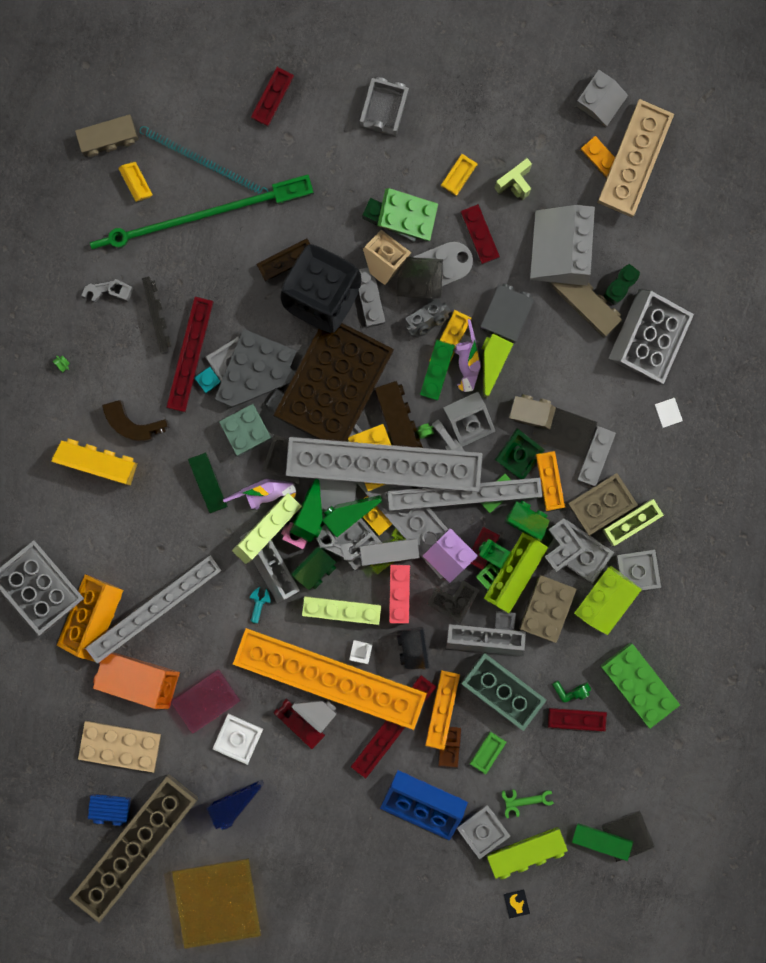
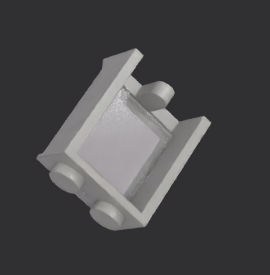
M381 77L372 78L360 118V127L396 137L409 88L403 83H389Z

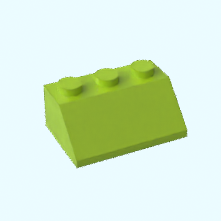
M610 566L574 614L590 626L608 635L642 589L614 567Z

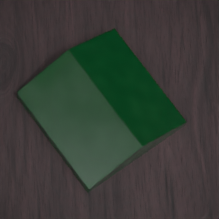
M516 429L494 460L519 479H525L537 462L536 454L543 453L545 449L522 431Z

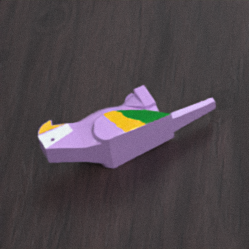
M468 319V325L472 341L458 343L454 349V352L459 355V368L464 376L461 384H457V386L464 392L473 391L481 368V359L471 319Z
M266 478L224 498L223 501L227 502L246 494L251 509L255 508L257 510L261 503L274 501L280 496H285L287 493L294 498L296 496V489L293 482Z

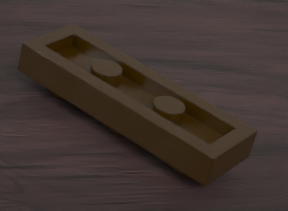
M308 238L256 264L265 282L292 269L301 252L310 244Z

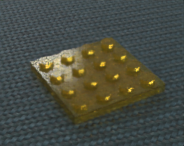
M249 858L172 871L184 949L261 936Z

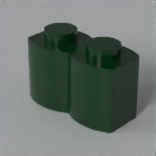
M630 264L624 266L618 273L616 280L606 289L604 298L613 305L618 304L626 296L628 289L638 280L640 271Z

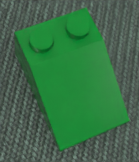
M522 500L520 503L516 501L504 522L541 541L550 520L546 519L548 515L540 510L534 512L530 509L531 505Z

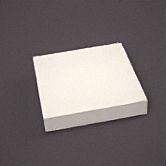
M228 713L213 746V750L248 765L263 728Z

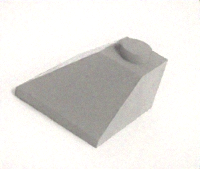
M324 700L296 701L292 705V708L319 733L326 728L337 714L335 711L336 707L329 700L327 702Z

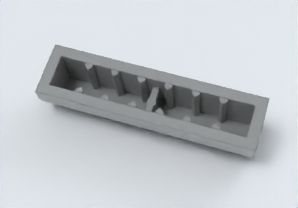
M250 531L243 534L240 539L242 540ZM270 540L252 560L278 604L300 590L273 542Z
M449 624L446 649L523 656L526 632Z

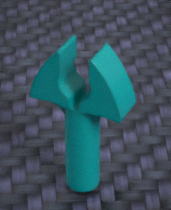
M260 587L255 589L250 595V598L255 601L251 618L252 623L257 624L259 622L263 604L271 602L268 589H266L265 596L261 600H259L258 596Z

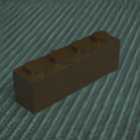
M397 381L376 387L375 391L393 446L423 448L420 438H415L414 432L417 429L414 420L410 421L408 414L411 413L408 402L404 403L402 396L405 395L402 384L398 385Z

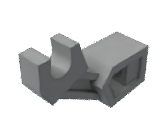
M115 279L111 282L94 285L90 283L84 288L81 296L87 298V294L92 292L94 294L92 301L96 302L103 293L109 292L111 296L129 301L134 288ZM116 285L122 286L119 294L112 291Z
M439 420L432 423L440 437L446 442V450L464 451L457 440H452Z
M327 525L322 526V531L316 539L323 550H328L341 556L345 561H353L360 557L357 551L354 554H350V549L355 547L353 543L337 545L338 541ZM330 537V540H332L331 544H324L323 540Z

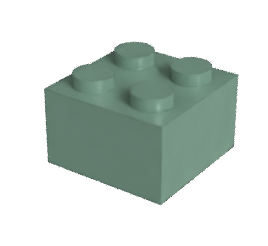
M254 404L219 421L238 457L272 439Z

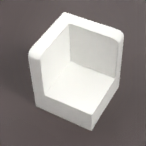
M354 640L349 660L368 664L372 644Z

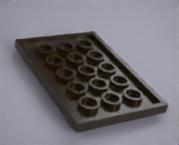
M343 323L334 333L318 329L273 416L317 439L347 442L394 349Z

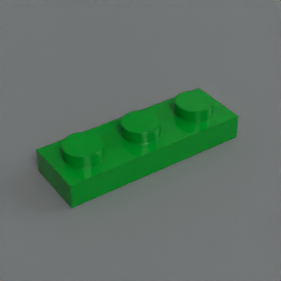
M436 340L420 395L439 400L455 348L454 344Z

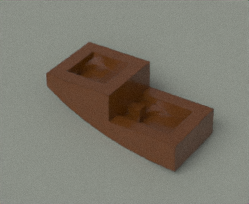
M449 727L445 749L440 750L438 767L458 769L461 728Z

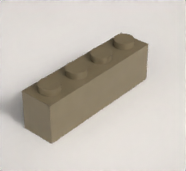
M550 283V286L603 338L622 320L620 318L621 314L615 308L611 309L607 306V300L600 294L597 296L592 291L594 288L589 283L588 286Z

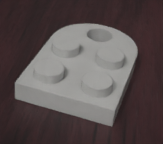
M449 242L411 258L425 293L463 279L469 274L473 264L470 250L459 242ZM465 253L468 256V260L461 263L457 260V255Z

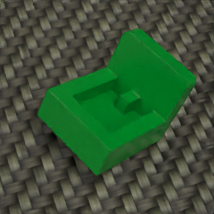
M490 539L487 542L484 541L479 548V556L500 569L503 568L511 554L510 551Z

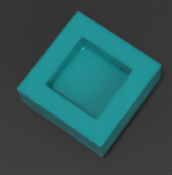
M208 367L195 377L206 394L221 383L211 367Z

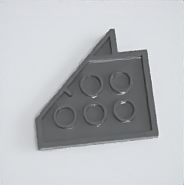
M243 329L214 400L234 407L290 384L296 373L295 370L290 369L296 350Z

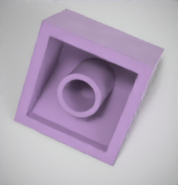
M451 528L423 555L449 583L478 556Z

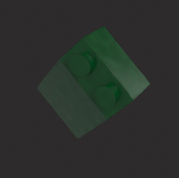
M318 546L291 575L308 590L312 587L316 589L323 582L321 578L325 574L329 576L336 569L334 565L337 562Z

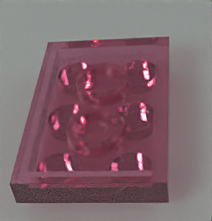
M218 669L171 703L189 730L194 734L241 700Z

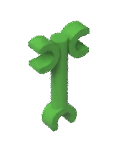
M512 789L513 795L511 797H506L505 790L502 791V797L506 803V818H509L510 810H515L516 816L519 817L520 813L517 806L544 803L548 806L554 804L553 800H545L546 795L552 794L551 790H545L542 795L515 799L517 796L515 789Z

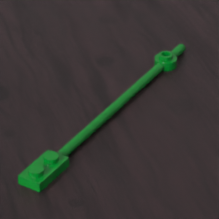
M309 174L272 184L273 191L146 227L128 232L121 228H115L109 233L108 237L90 242L91 249L110 244L115 248H122L126 246L128 239L270 199L276 198L277 204L312 195L314 192ZM117 236H122L120 242L116 241Z

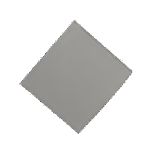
M362 518L340 536H335L339 546L348 543L354 544L355 547L350 549V554H354L356 551L360 554L359 546L382 543ZM361 555L353 561H347L354 570L362 565Z

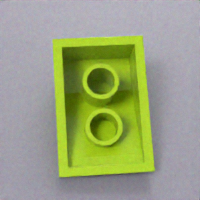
M492 334L491 338L487 337L481 348L485 350L483 353V397L486 399L514 344L495 334Z

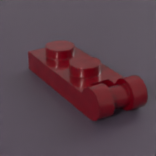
M286 698L282 702L283 705L273 713L305 744L313 749L325 734L323 732L319 733L292 708L293 703ZM288 710L293 712L289 718L285 715Z

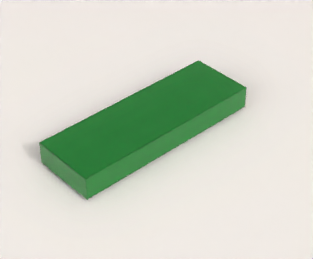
M580 823L577 824L572 843L625 861L629 859L634 842Z

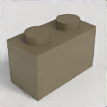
M522 394V397L515 396L509 418L514 422L550 430L556 407L549 400L540 399V401H535L533 397Z

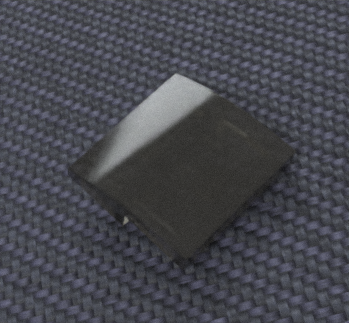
M640 811L622 816L620 819L602 825L604 832L634 841L629 857L654 848ZM614 857L616 862L622 860V859H619V858Z

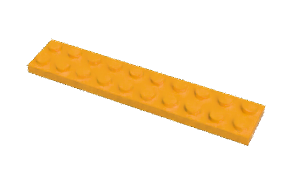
M248 628L244 631L233 665L412 730L415 729L427 693Z

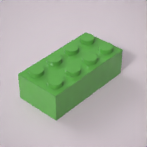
M632 643L627 644L600 665L601 669L649 729L680 706Z

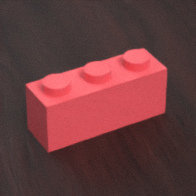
M390 565V623H409L410 565Z

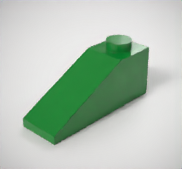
M317 478L310 485L301 505L302 507L299 509L290 529V533L308 542H311L314 537L318 538L322 531V527H320L323 520L320 481Z
M377 495L341 503L335 507L330 506L323 512L322 521L338 537L381 503L382 497Z

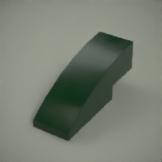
M205 452L189 458V464L209 513L227 508L228 505L223 501L225 497L208 454Z

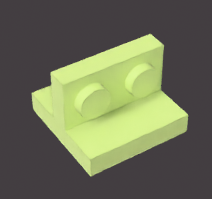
M528 158L496 181L495 190L498 194L512 186L511 190L517 198L521 197L524 200L529 196L531 188L523 178L532 166Z

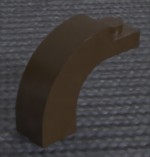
M122 400L102 405L110 426L117 433L128 439L143 442L152 441V432L158 435L165 433V429L170 428L166 419L146 425L133 423L126 414Z

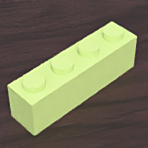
M287 493L232 551L247 564L302 506Z
M305 596L302 616L379 625L381 605Z

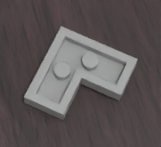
M564 518L548 529L559 546L544 557L555 572H557L587 548Z

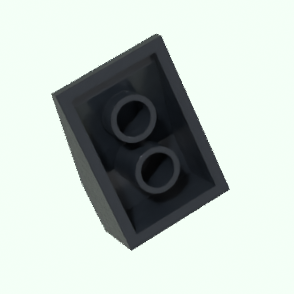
M423 627L400 630L397 640L398 646L403 648V653L400 654L401 665H405V669L429 668Z

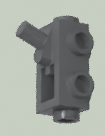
M434 293L427 294L428 304H425L421 309L405 318L409 324L406 328L411 336L416 335L418 338L421 335H426L430 329L443 324L449 318L448 313L451 312L445 302L441 304L438 298L435 299Z

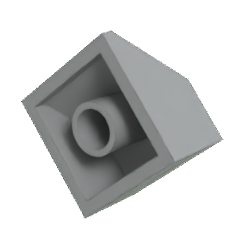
M598 70L577 100L575 106L607 127L628 97V94L614 79Z
M479 392L443 407L453 432L462 447L496 432Z

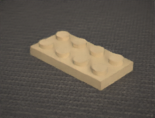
M85 721L78 760L154 773L161 734Z

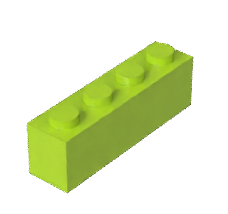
M523 532L484 599L510 613L548 547Z
M555 827L486 855L495 879L500 878L502 880L511 876L510 873L514 871L520 873L528 870L530 865H542L547 862L546 859L554 857V859L563 857L565 855L564 852L568 850L559 827Z

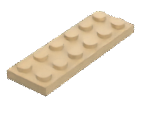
M641 99L638 100L597 203L629 217L634 216L673 119V113Z

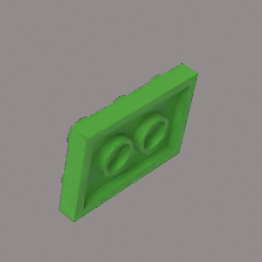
M386 188L377 226L430 241L438 204Z

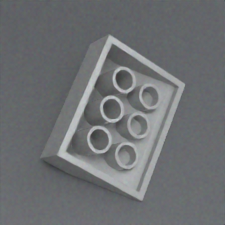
M571 205L535 211L530 280L588 286L591 275L595 207Z
M638 289L608 359L664 384L694 314L653 291Z
M34 540L0 567L1 595L38 638L51 629L84 599Z

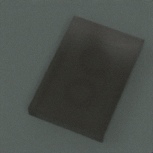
M556 408L550 430L535 426L531 439L585 458L597 422Z

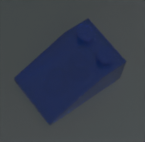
M263 779L208 805L207 810L216 829L221 828L225 830L233 826L232 824L262 788L264 784Z

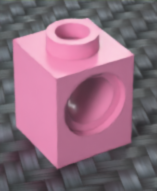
M293 523L285 524L281 532L284 535L283 540L304 549L308 541L302 538L296 541L291 539L290 529Z

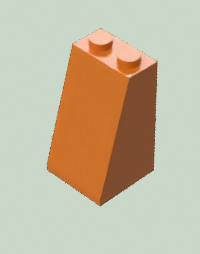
M114 652L99 662V670L93 680V689L154 709L170 708L180 674L179 671Z

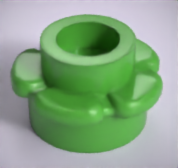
M56 355V359L52 361L62 373L66 369L69 370L67 366L70 363L62 355L59 358Z
M428 423L418 427L416 434L419 435L420 439L434 435V426H429Z

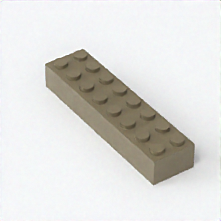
M169 774L69 899L100 923L199 798Z

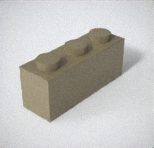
M130 114L75 130L81 152L84 156L88 157L97 156L98 152L104 150L106 152L114 151L117 149V146H131L135 144V141L139 140L133 118Z

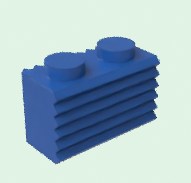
M92 794L89 802L88 819L93 820V823L96 824L112 821V825L123 826L124 823L129 821L131 798Z

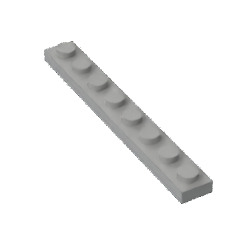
M531 478L480 483L479 492L419 488L387 491L389 511L540 498L542 497L541 479Z
M211 555L207 556L85 649L98 664L222 570Z

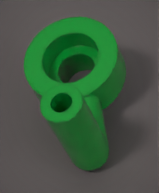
M559 681L552 684L564 703L574 698L582 700L590 695L591 687L588 682L577 686L567 694Z

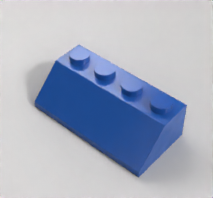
M397 770L380 809L450 840L463 818L468 802Z

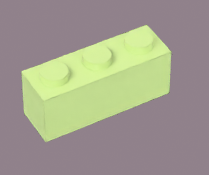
M651 499L602 529L610 544L616 546L664 515L655 500Z

